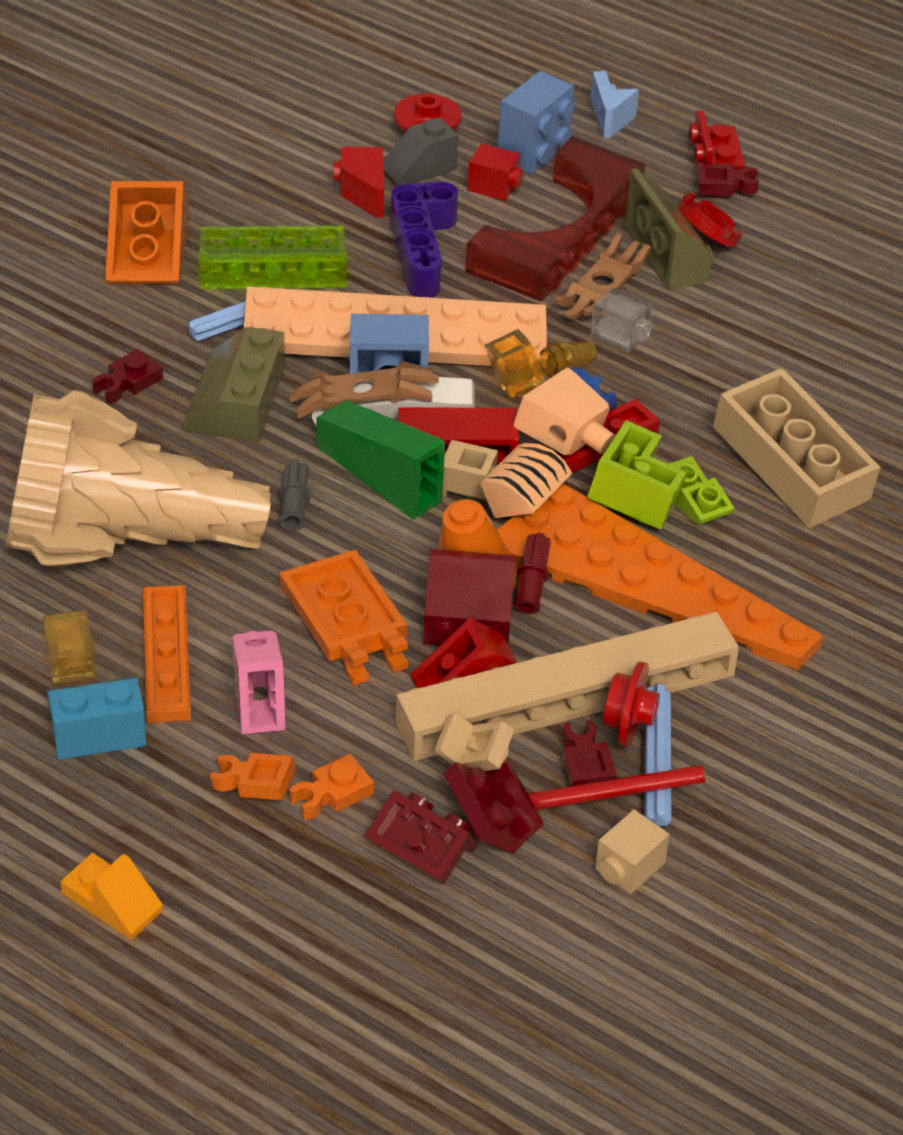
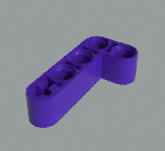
M449 182L403 184L396 186L391 191L390 224L407 289L414 297L433 298L440 292L442 258L434 230L449 229L457 223L458 189Z

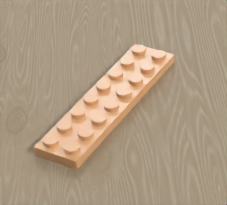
M247 286L244 328H266L268 330L284 332L285 354L350 358L351 313L429 315L428 362L546 369V305Z

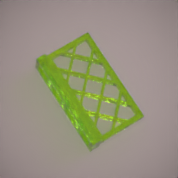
M344 225L200 227V289H247V286L266 288L347 287V248ZM273 245V246H275V247H277V248H276V249H269L268 247H270V246ZM310 245V246H312V247H314V248H304V247ZM235 246L240 247V249H232V248L235 247Z

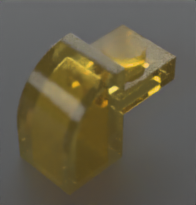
M87 610L43 616V629L52 684L57 685L97 679L94 661L95 647L93 636L90 635Z

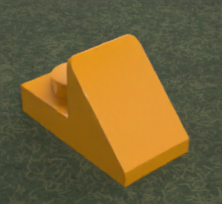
M92 852L60 881L62 894L130 940H133L163 911V904L126 854H122L115 862L109 864Z

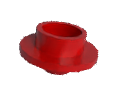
M432 93L409 96L401 100L396 105L394 111V121L405 132L411 126L440 117L454 131L461 123V110L457 103L447 97Z
M638 661L632 676L615 673L606 700L604 726L619 729V746L626 748L630 747L638 724L653 726L658 712L660 693L647 690L649 666L645 662Z

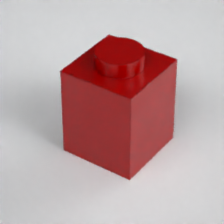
M481 143L469 161L467 191L507 201L513 190L519 189L523 180L524 170L520 168L521 153Z

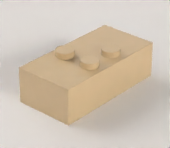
M783 368L720 394L713 428L808 528L871 500L881 467Z

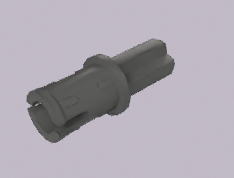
M298 459L291 460L290 465L285 466L283 485L278 491V498L282 502L281 514L279 516L280 525L289 531L300 530L304 527L305 506L310 500V490L307 487L308 466L305 463H299Z

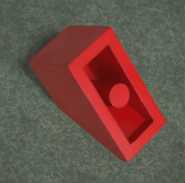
M341 147V161H334V182H341V197L376 218H384L383 147Z
M469 618L411 673V676L417 688H423L446 682L453 678H461L496 667L517 663L501 633Z

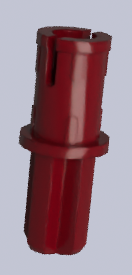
M544 533L529 534L526 539L522 564L516 570L519 582L513 607L524 614L539 612L543 584L549 579L547 562L551 540Z

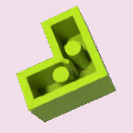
M626 420L599 460L587 498L600 503L606 508L614 509L633 517L642 524L651 525L661 530L674 509L687 472L655 458L662 435Z

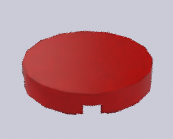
M685 194L677 206L681 214L711 239L727 247H735L742 238V230H733L736 225L733 222L734 220L710 201L702 199L698 203L694 201L696 194Z

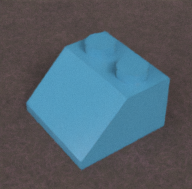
M129 676L46 689L58 760L147 746L144 707L136 677Z

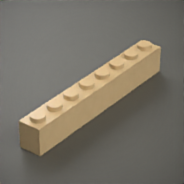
M718 612L693 616L686 620L663 626H655L636 633L616 636L605 641L574 647L570 650L543 657H535L512 665L496 667L485 672L453 678L446 682L396 694L395 724L413 761H418L438 755L435 752V747L446 719L450 714L457 713L472 725L502 720L515 729L513 733L515 735L605 711L609 688L615 673L632 676L638 661L648 663L647 688L650 686L655 687L657 683L665 685V689L670 691V693L732 677L735 674L739 646Z

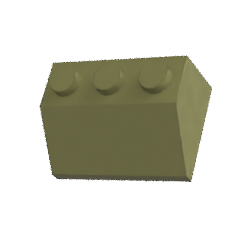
M637 168L631 169L624 228L633 241L640 242L639 250L645 244L651 246L646 260L668 291L708 282L710 266L713 265L711 248L705 245L697 234L695 226L690 224L681 214L677 207L678 204H675L666 190Z
M246 327L211 350L185 417L183 431L260 442L285 368L284 332L268 330L266 328Z

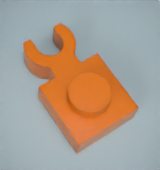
M250 753L247 762L239 761L237 757L232 755H221L217 759L221 773L211 772L210 779L213 789L216 791L226 792L238 787L240 797L283 801L296 771L293 756Z
M350 753L312 771V783L299 782L294 784L289 789V801L291 804H295L301 800H309L301 805L302 818L309 820L318 816L322 811V807L327 804L335 812H338L373 795L374 781Z

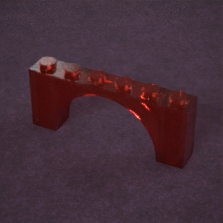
M571 137L555 153L553 182L567 188L578 196L586 205L588 211L569 225L542 232H514L484 225L467 242L465 272L542 302L552 290L556 291L559 288L562 279L569 272H573L577 268L582 257L586 253L593 251L597 241L604 234L607 235L611 231L616 220L620 216H625L630 170L637 168L645 174L646 163Z

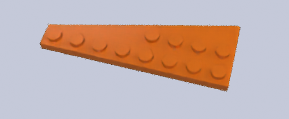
M564 483L534 513L513 516L497 529L510 553L516 556V567L522 564L526 539L529 534L544 533L551 540L547 569L552 574L551 580L561 584L565 582L586 586L587 590L592 591L594 596L646 615L650 610L671 617L672 623L686 620L693 616L718 612L736 642L746 645L747 649L752 650V654L798 670L822 646L824 635Z

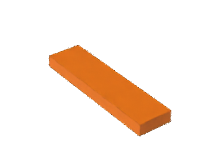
M185 585L143 587L147 723L191 721Z

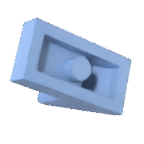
M593 71L590 101L603 138H611L636 117L639 90H616L615 84H610L606 71Z

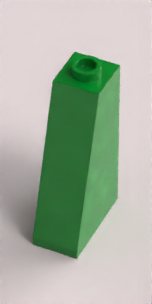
M347 400L316 417V447L412 520L442 502L445 442L442 439Z

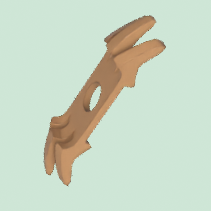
M616 233L608 249L601 252L599 260L577 283L573 281L565 294L556 296L554 301L562 307H572L565 313V316L570 319L601 314L603 306L631 275H637L651 250V246L645 244L633 260L640 242L634 240L619 258L615 259L623 239L622 234ZM597 276H607L613 282L608 285H599L592 279ZM581 295L579 300L574 305L576 296Z
M400 361L399 365L395 368L330 376L323 371L294 390L289 395V402L309 397L297 408V417L303 418L314 410H328L345 400L352 403L391 399L392 403H397L402 399L410 397L423 401H432L431 391L414 383H439V377L430 369ZM372 382L374 384L367 392L357 393L353 391L354 386L358 383Z

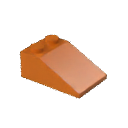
M111 181L106 284H180L187 239L189 200L184 181Z

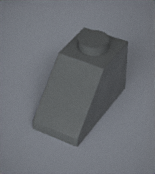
M441 117L411 126L383 160L384 176L396 187L403 184L417 183L457 170L458 134Z

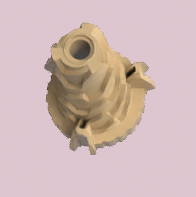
M72 390L59 399L34 394L6 547L31 551L41 565L48 567L67 566L103 557H112L115 543L125 544L126 539L166 545L168 540L193 543L195 541L209 540L259 549L271 506L270 487L234 479L232 471L206 467L197 460L187 456L161 452V445L133 440L136 434V422L126 418L118 410L83 391Z

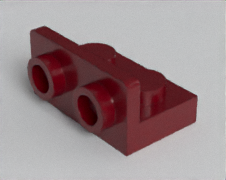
M505 759L500 769L488 770L486 772L480 768L472 769L455 762L443 773L479 840L514 853L543 826L540 814L509 760Z
M393 790L364 837L368 842L444 885L465 850L474 852L478 846L469 833L472 827L453 814L448 813L444 819L432 812L434 806L416 793L411 792L408 797H405Z

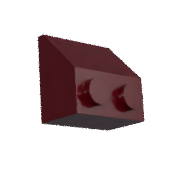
M430 549L423 645L440 646L469 618L501 633L509 645L516 556Z

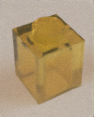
M519 329L484 345L498 383L511 398L516 395L526 394L533 390L535 386L545 382L533 345Z

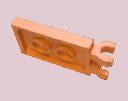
M356 550L279 572V582L282 590L329 661L342 659L347 676L353 686L369 681V673L363 663L369 662L368 654L383 650L386 663L392 673L409 668L408 660L402 652L408 649V642L405 637H408L407 623Z

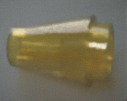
M589 340L583 342H550L540 352V367L546 376L552 378L567 367L581 368L595 362L597 359V349L594 343Z

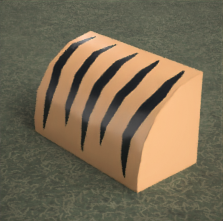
M523 443L519 444L480 482V486L495 518L532 514L560 487L572 472L566 462L553 450L540 444Z

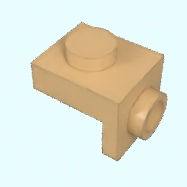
M450 714L446 719L436 744L435 752L452 765L458 762L472 769L480 768L483 771L500 769L501 764L508 756V746L515 729L502 720L472 725L459 714Z

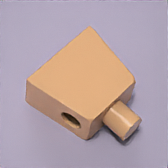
M568 367L523 396L513 424L518 430L563 455H572L586 444L602 455L615 437L612 432L603 427L610 409L608 402Z

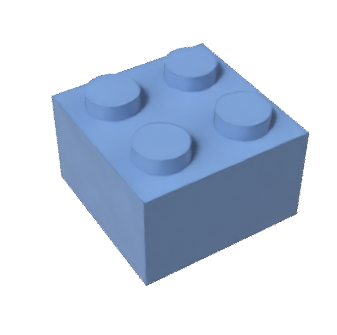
M542 71L536 73L500 103L498 148L521 153L520 168L529 174L535 172L543 164H547L555 154L565 149L570 144L573 136L571 121L575 109V101L573 100L575 85Z
M351 313L350 374L395 368L399 365L400 361L416 364L428 369L429 315Z

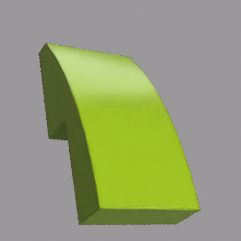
M693 456L669 463V465L687 472L675 504L692 521L700 525L734 512V506L717 479L707 480Z

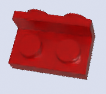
M696 111L695 123H690L689 142L690 144H695V164H733V170L745 168L746 165L735 126L723 124L708 126L704 111Z

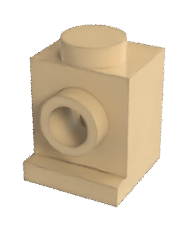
M451 440L444 457L443 496L446 497L448 492H454L485 500L486 497L480 482L497 466L498 450Z

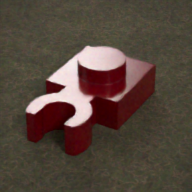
M698 163L696 174L698 195H708L711 197L733 196L734 190H739L745 194H756L759 185V179H756L758 170L753 167L733 170V164Z
M136 349L108 365L109 373L100 374L92 380L93 393L98 394L105 390L106 403L108 404L120 400L122 393L126 390L136 395L164 378L163 366L141 350Z
M586 720L585 734L582 735L572 732L570 723L563 724L562 743L565 747H563L562 761L570 786L617 779L607 742L595 743L597 728L592 720Z

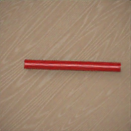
M703 765L532 792L528 793L536 809L541 810L705 783Z

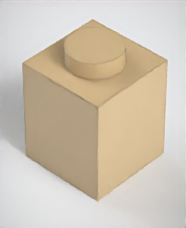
M633 809L598 840L595 870L607 882L619 886L631 895L665 864L670 834Z

